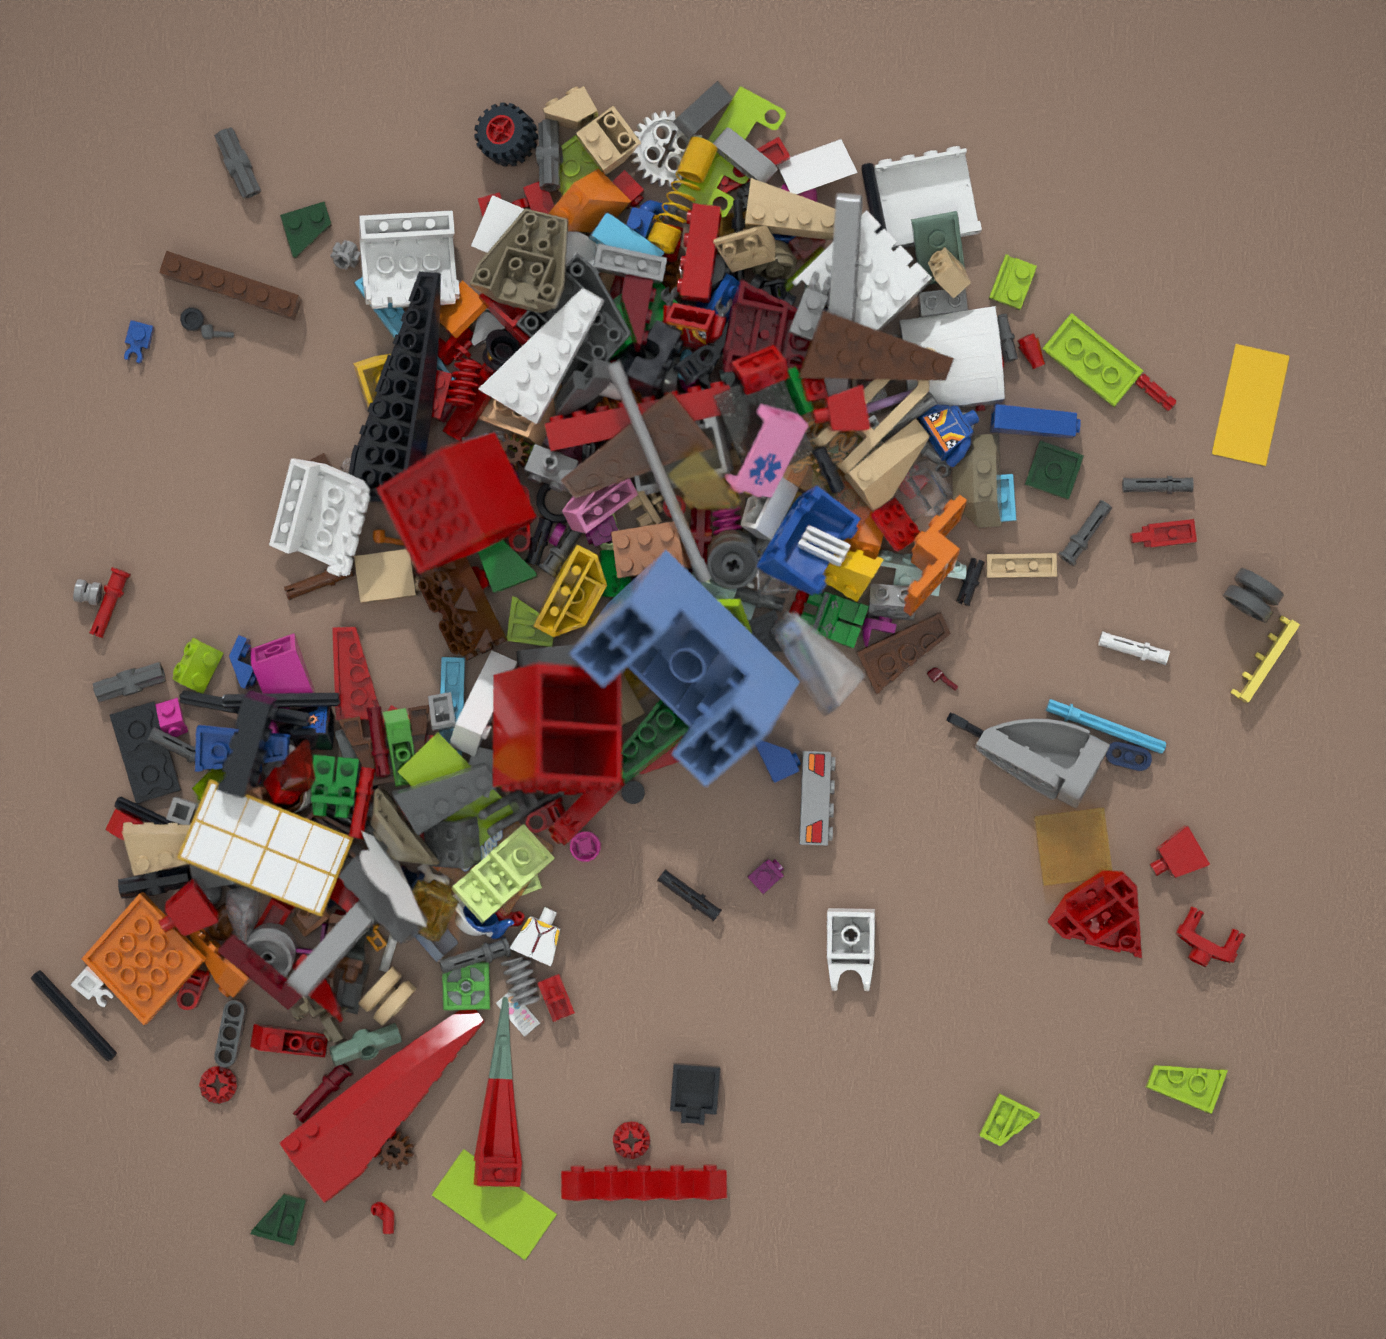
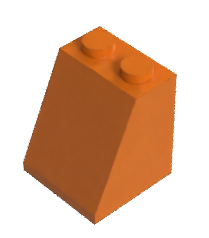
M598 168L574 182L548 214L568 219V231L591 233L606 213L611 214L617 219L631 200Z

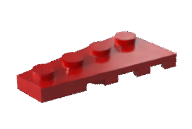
M357 627L332 628L335 693H339L340 697L339 706H335L336 721L359 716L360 720L368 719L366 708L369 707L371 709L372 706H379Z

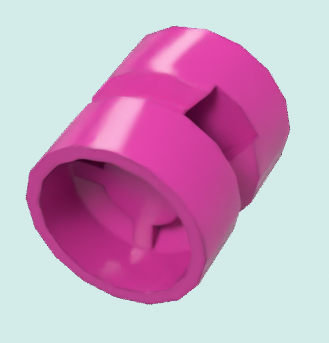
M582 831L576 834L570 843L572 856L581 862H589L595 859L601 850L599 838L589 831Z

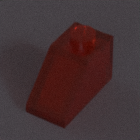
M304 740L285 758L281 766L278 767L276 778L280 782L281 791L308 792L316 780L309 740Z

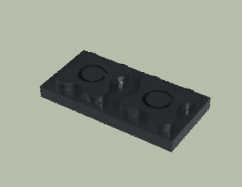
M153 701L110 714L136 804L181 791L171 752L147 740L153 727L161 730L156 702Z

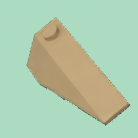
M915 418L844 476L872 512L893 497L930 438V435Z

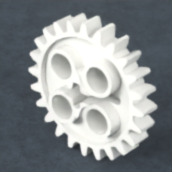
M662 111L660 118L655 112L652 114V121L646 117L643 119L645 125L641 123L637 125L640 132L634 131L641 144L632 153V155H636V158L631 163L639 164L636 172L643 170V179L648 176L651 177L650 184L658 180L659 187H662L665 181L668 187H671V182L680 181L675 173L690 140L673 123L676 119L674 111L668 117L666 112ZM657 128H662L665 131V139H660L656 135ZM674 130L676 134L668 147V150L671 152L664 156L662 166L659 168L658 163L665 152L663 146L669 143L672 131ZM694 134L692 137H700V138H702V135H696V136H695V134ZM678 138H682L685 140V149H681L678 147ZM648 149H653L656 152V160L648 158ZM669 159H673L676 161V170H671L669 168Z

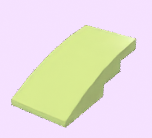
M523 824L473 867L467 875L452 886L451 890L477 919L484 923L555 858Z

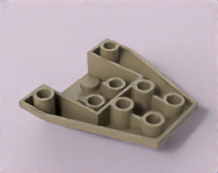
M524 209L478 263L470 285L496 302L538 313L556 308L565 286L568 219Z

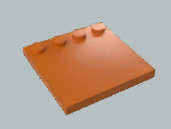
M144 892L139 893L81 959L143 1025H146L207 958L186 936L180 933L177 927L168 932L162 930L159 920L166 915Z

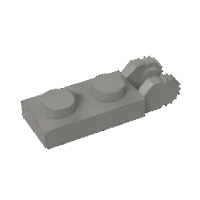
M815 271L808 287L804 290L789 333L809 341L812 340L831 286V278L827 277L824 281L822 292L814 291L815 284L819 279V273Z

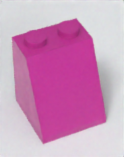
M294 633L251 648V666L263 694L315 693ZM278 707L283 709H290V707Z

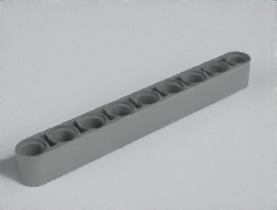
M838 193L835 209L829 313L855 322L862 195ZM825 378L828 397L849 390L851 379Z

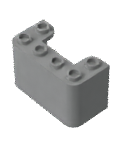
M722 415L695 421L714 444V448L663 466L669 482L672 484V488L685 486V481L694 479V483L708 481L707 476L711 475L712 480L724 478L726 473L730 474V471L734 470ZM652 471L634 476L637 492L644 490L645 495L660 491Z

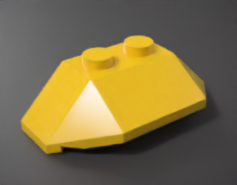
M576 544L548 592L533 627L552 637H556L586 625L607 586L597 554Z

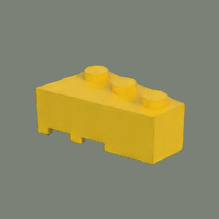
M858 549L856 552L849 550L840 567L829 562L823 573L826 576L825 582L827 585L832 586L856 602L884 560L880 557H877L875 560L864 556V551Z

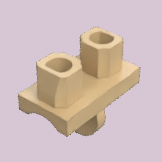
M643 490L637 492L638 495L626 503L630 511L640 506L643 508L645 514L636 518L639 527L660 524L662 522L654 506L659 513L664 511L661 503L664 501L663 495L657 497L656 493L648 494L652 500L650 502Z

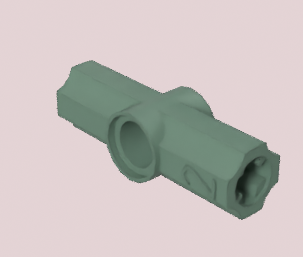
M396 1023L372 1032L368 1029L359 1030L353 1034L352 1039L329 1047V1052L334 1065L339 1066L357 1058L371 1060L377 1056L379 1050L400 1043L402 1039Z

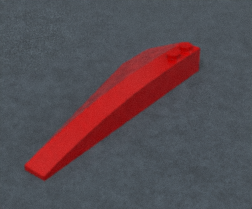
M459 1010L424 1033L353 1084L279 1143L289 1159L323 1202H328L364 1173L368 1168V1163L373 1157L376 1158L384 1143L393 1137L396 1133L395 1130L401 1122L409 1117L429 1092L428 1089L434 1081L437 1082L442 1076V1071L450 1062L452 1063L458 1056L456 1055L463 1045H467L485 1022L477 1010Z

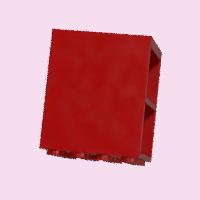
M536 663L493 675V787H502V792L523 790V793L543 791V794L564 792V795H578V793H589V791L612 789V785L621 783V672L604 687L581 666Z

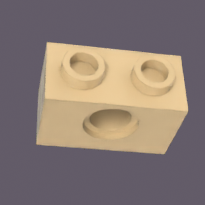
M945 247L931 256L928 264L935 280L953 298L971 284L964 266Z

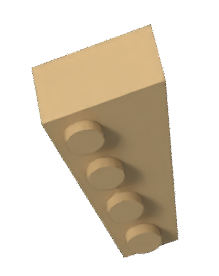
M751 178L745 228L748 230L767 225L772 234L834 240L835 208Z
M123 823V837L134 876L189 864L177 859V856L190 825H178V823H168V825Z

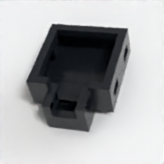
M674 1063L670 1111L682 1112L681 1123L704 1125L705 1114L717 1115L720 1066Z

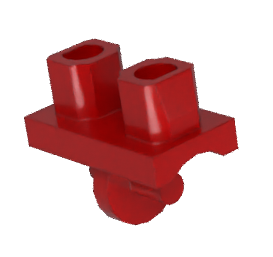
M467 327L455 338L446 329L451 337L447 342L439 338L438 357L441 361L449 366L454 359L459 361L456 357L464 355L469 359L472 355L467 350L472 345L470 340L473 338L474 333Z
M560 974L537 983L553 1022L575 1013Z

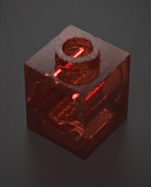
M796 236L789 242L790 250L797 261L801 260L803 263L825 246V240ZM802 240H808L812 248L804 251L800 249L799 243Z

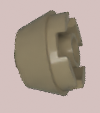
M775 240V261L751 267V270L755 275L759 274L766 278L765 283L781 277L789 279L796 273L797 259L787 243Z

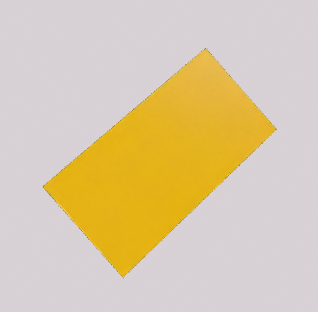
M1235 344L1212 454L1266 466L1290 356Z

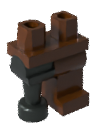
M331 913L326 936L344 916ZM374 926L368 929L326 976L327 978H333L335 970L338 968L344 970L342 981L355 983L358 975L362 974L366 961L364 950L366 936L372 935Z

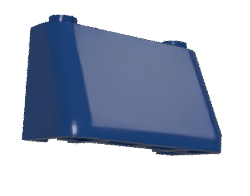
M816 485L801 494L794 501L758 561L757 568L765 574L810 595L819 594L826 586V576L823 573L829 562L798 547V543L802 539L804 532H806V528L810 525L843 541L846 538L851 539L858 530L856 526L861 518ZM806 541L807 543H809V544H811V545H813V546H815V547H817V548H819V549H821V550H824V549L820 548L818 545H816V544H814V543H811V542H809V541Z

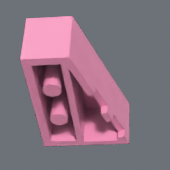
M629 478L576 499L572 496L562 512L573 531L587 533L636 497L638 493Z

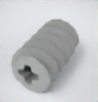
M525 956L501 963V966H509V969L503 973L504 975H511L506 984L514 985L508 992L516 993V996L510 999L511 1002L519 1004L516 1007L532 1004L541 999L540 996L533 995L538 991V987L530 986L536 979L528 977L533 973V969L526 968L531 963V960L523 959Z

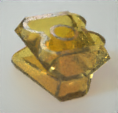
M433 879L430 883L417 880L412 894L418 907L428 919L427 927L424 926L418 934L431 941H440L442 935L447 930V925L459 901L453 896L450 886L436 879Z

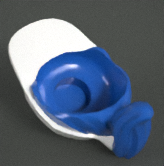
M456 894L450 898L451 904L458 912L455 917V924L468 935L480 936L485 934L492 939H498L503 936L509 926L514 924V921L511 919L499 921L495 913L484 923H481Z

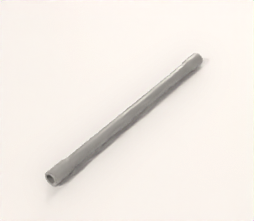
M620 361L614 362L606 367L632 422L691 561V567L699 583L711 579V575L704 559L700 555L635 402Z

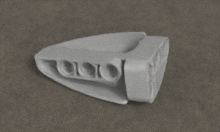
M1023 719L1002 723L986 729L976 744V750L1019 781L1051 800H1054L1058 795L1057 799L1075 809L1085 795L1110 747V744L1090 735V731L1083 727L1051 719Z

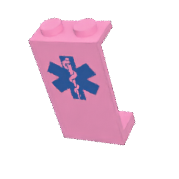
M761 404L757 413L765 423L738 476L726 473L724 478L730 483L731 489L738 493L745 491L759 498L762 496L772 498L808 424L796 413Z

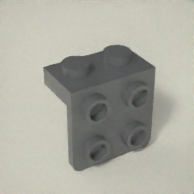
M469 816L458 821H440L424 831L426 845L440 862L437 866H429L465 869L481 862L477 817Z

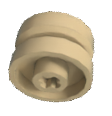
M394 966L385 973L358 1003L366 1012L371 1011L379 1003L381 1007L374 1014V1019L381 1026L407 1004L408 998L417 989L409 980L404 981L396 989L394 986L401 979L402 974Z

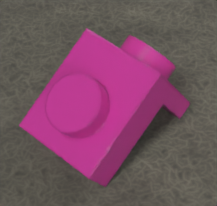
M178 698L156 704L159 725L163 732L173 737H178L188 732Z

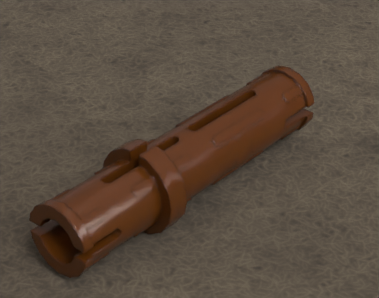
M351 567L350 575L336 576L327 572V569H324L325 572L284 586V590L287 591L286 596L288 600H292L328 585L332 587L338 581L355 576L352 571L353 569Z

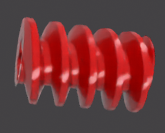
M456 357L461 362L454 363V368L459 371L452 372L451 376L456 380L450 381L449 385L454 389L447 390V394L452 398H447L444 402L454 407L468 409L466 408L467 405H474L475 403L469 399V396L477 395L471 388L479 387V384L473 380L474 378H481L476 369H483L484 366L473 360Z

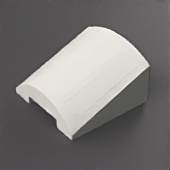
M995 306L899 321L903 340L925 348H933L938 353L954 358L946 381L929 380V392L938 404L949 405L950 407L956 405L959 408L979 405H995L1003 402L1005 399L1003 365ZM906 380V391L915 389L917 380Z

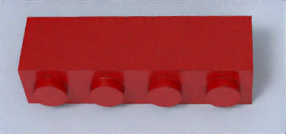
M693 203L692 210H688L687 224H690L689 233H685L683 247H687L686 256L681 257L680 270H684L683 278H679L677 284V292L680 293L682 300L710 302L717 255L714 239L719 238L722 209L720 206Z

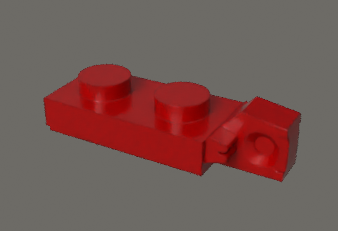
M1194 519L1142 526V532L1130 534L1131 543L1143 542L1144 547L1150 548L1196 543Z

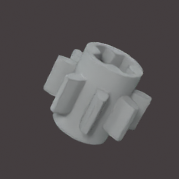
M344 240L342 244L336 242L330 257L333 258V262L337 267L347 270L349 266L355 268L361 254L353 242Z

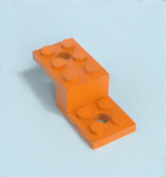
M961 495L955 500H949L943 508L944 512L940 517L936 515L929 523L930 528L926 532L921 531L914 540L916 544L911 550L913 553L911 563L923 571L921 574L923 577L919 581L914 580L907 589L908 594L904 599L906 604L903 611L909 616H912L955 567L960 548L945 537L962 518L967 500Z

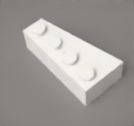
M491 651L455 724L450 740V745L453 748L475 757L482 740L487 739L491 730L489 725L493 720V675L515 669L517 661Z

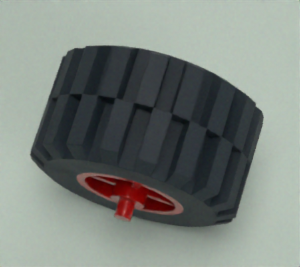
M501 102L500 106L494 104L491 106V110L486 109L483 111L485 115L483 117L479 116L478 121L480 123L475 125L474 129L478 132L474 134V138L481 152L496 164H501L505 167H508L509 164L512 167L517 166L518 161L520 163L525 162V157H530L533 154L530 152L531 149H535L537 146L534 141L538 140V134L535 132L538 129L533 123V119L512 103L506 104Z

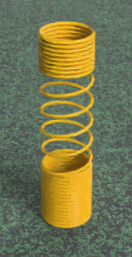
M700 137L690 138L675 173L680 181L671 182V187L674 191L666 194L670 202L661 205L665 213L657 215L659 222L653 224L647 238L648 241L667 254L674 253L682 232L664 224L659 219V216H670L679 222H687L681 217L668 213L664 209V205H674L686 212L691 210L683 205L674 203L668 195L679 194L690 201H696L694 197L677 191L673 187V183H683L694 190H701L700 187L683 181L677 174L679 173L690 181L703 183L718 150L713 143Z

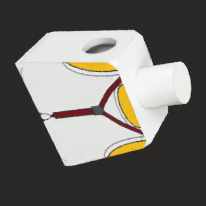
M544 907L540 919L530 916L510 949L551 966L561 928L552 925L557 912Z

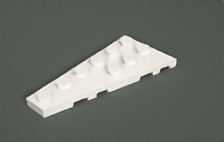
M581 289L503 364L479 390L535 424H539L605 300L586 289Z

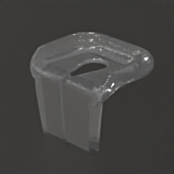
M924 459L912 465L903 479V483L900 484L890 499L892 500L896 497L911 520L922 514L928 517L939 515L944 512L943 508L948 501L953 500L952 487L946 478H942L943 473L941 470L936 471L937 465L930 460ZM925 482L933 486V494L922 495L920 489Z

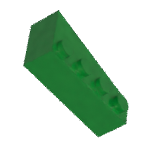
M661 699L621 747V780L625 784L678 744L689 729V726Z

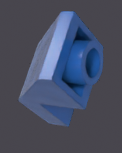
M238 635L229 658L240 687L248 690L249 686L253 687L257 680L252 666L241 661L242 657L246 658L250 651L251 645L248 644L250 639Z

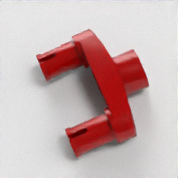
M1190 907L1183 924H1180L1176 931V935L1192 947L1188 958L1203 967H1207L1211 958L1226 963H1234L1238 956L1236 952L1246 935L1232 929L1224 947H1220L1196 934L1195 930L1204 912L1197 911L1198 909L1195 907Z

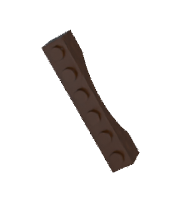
M166 251L159 271L165 278L209 290L294 321L302 300L297 294Z

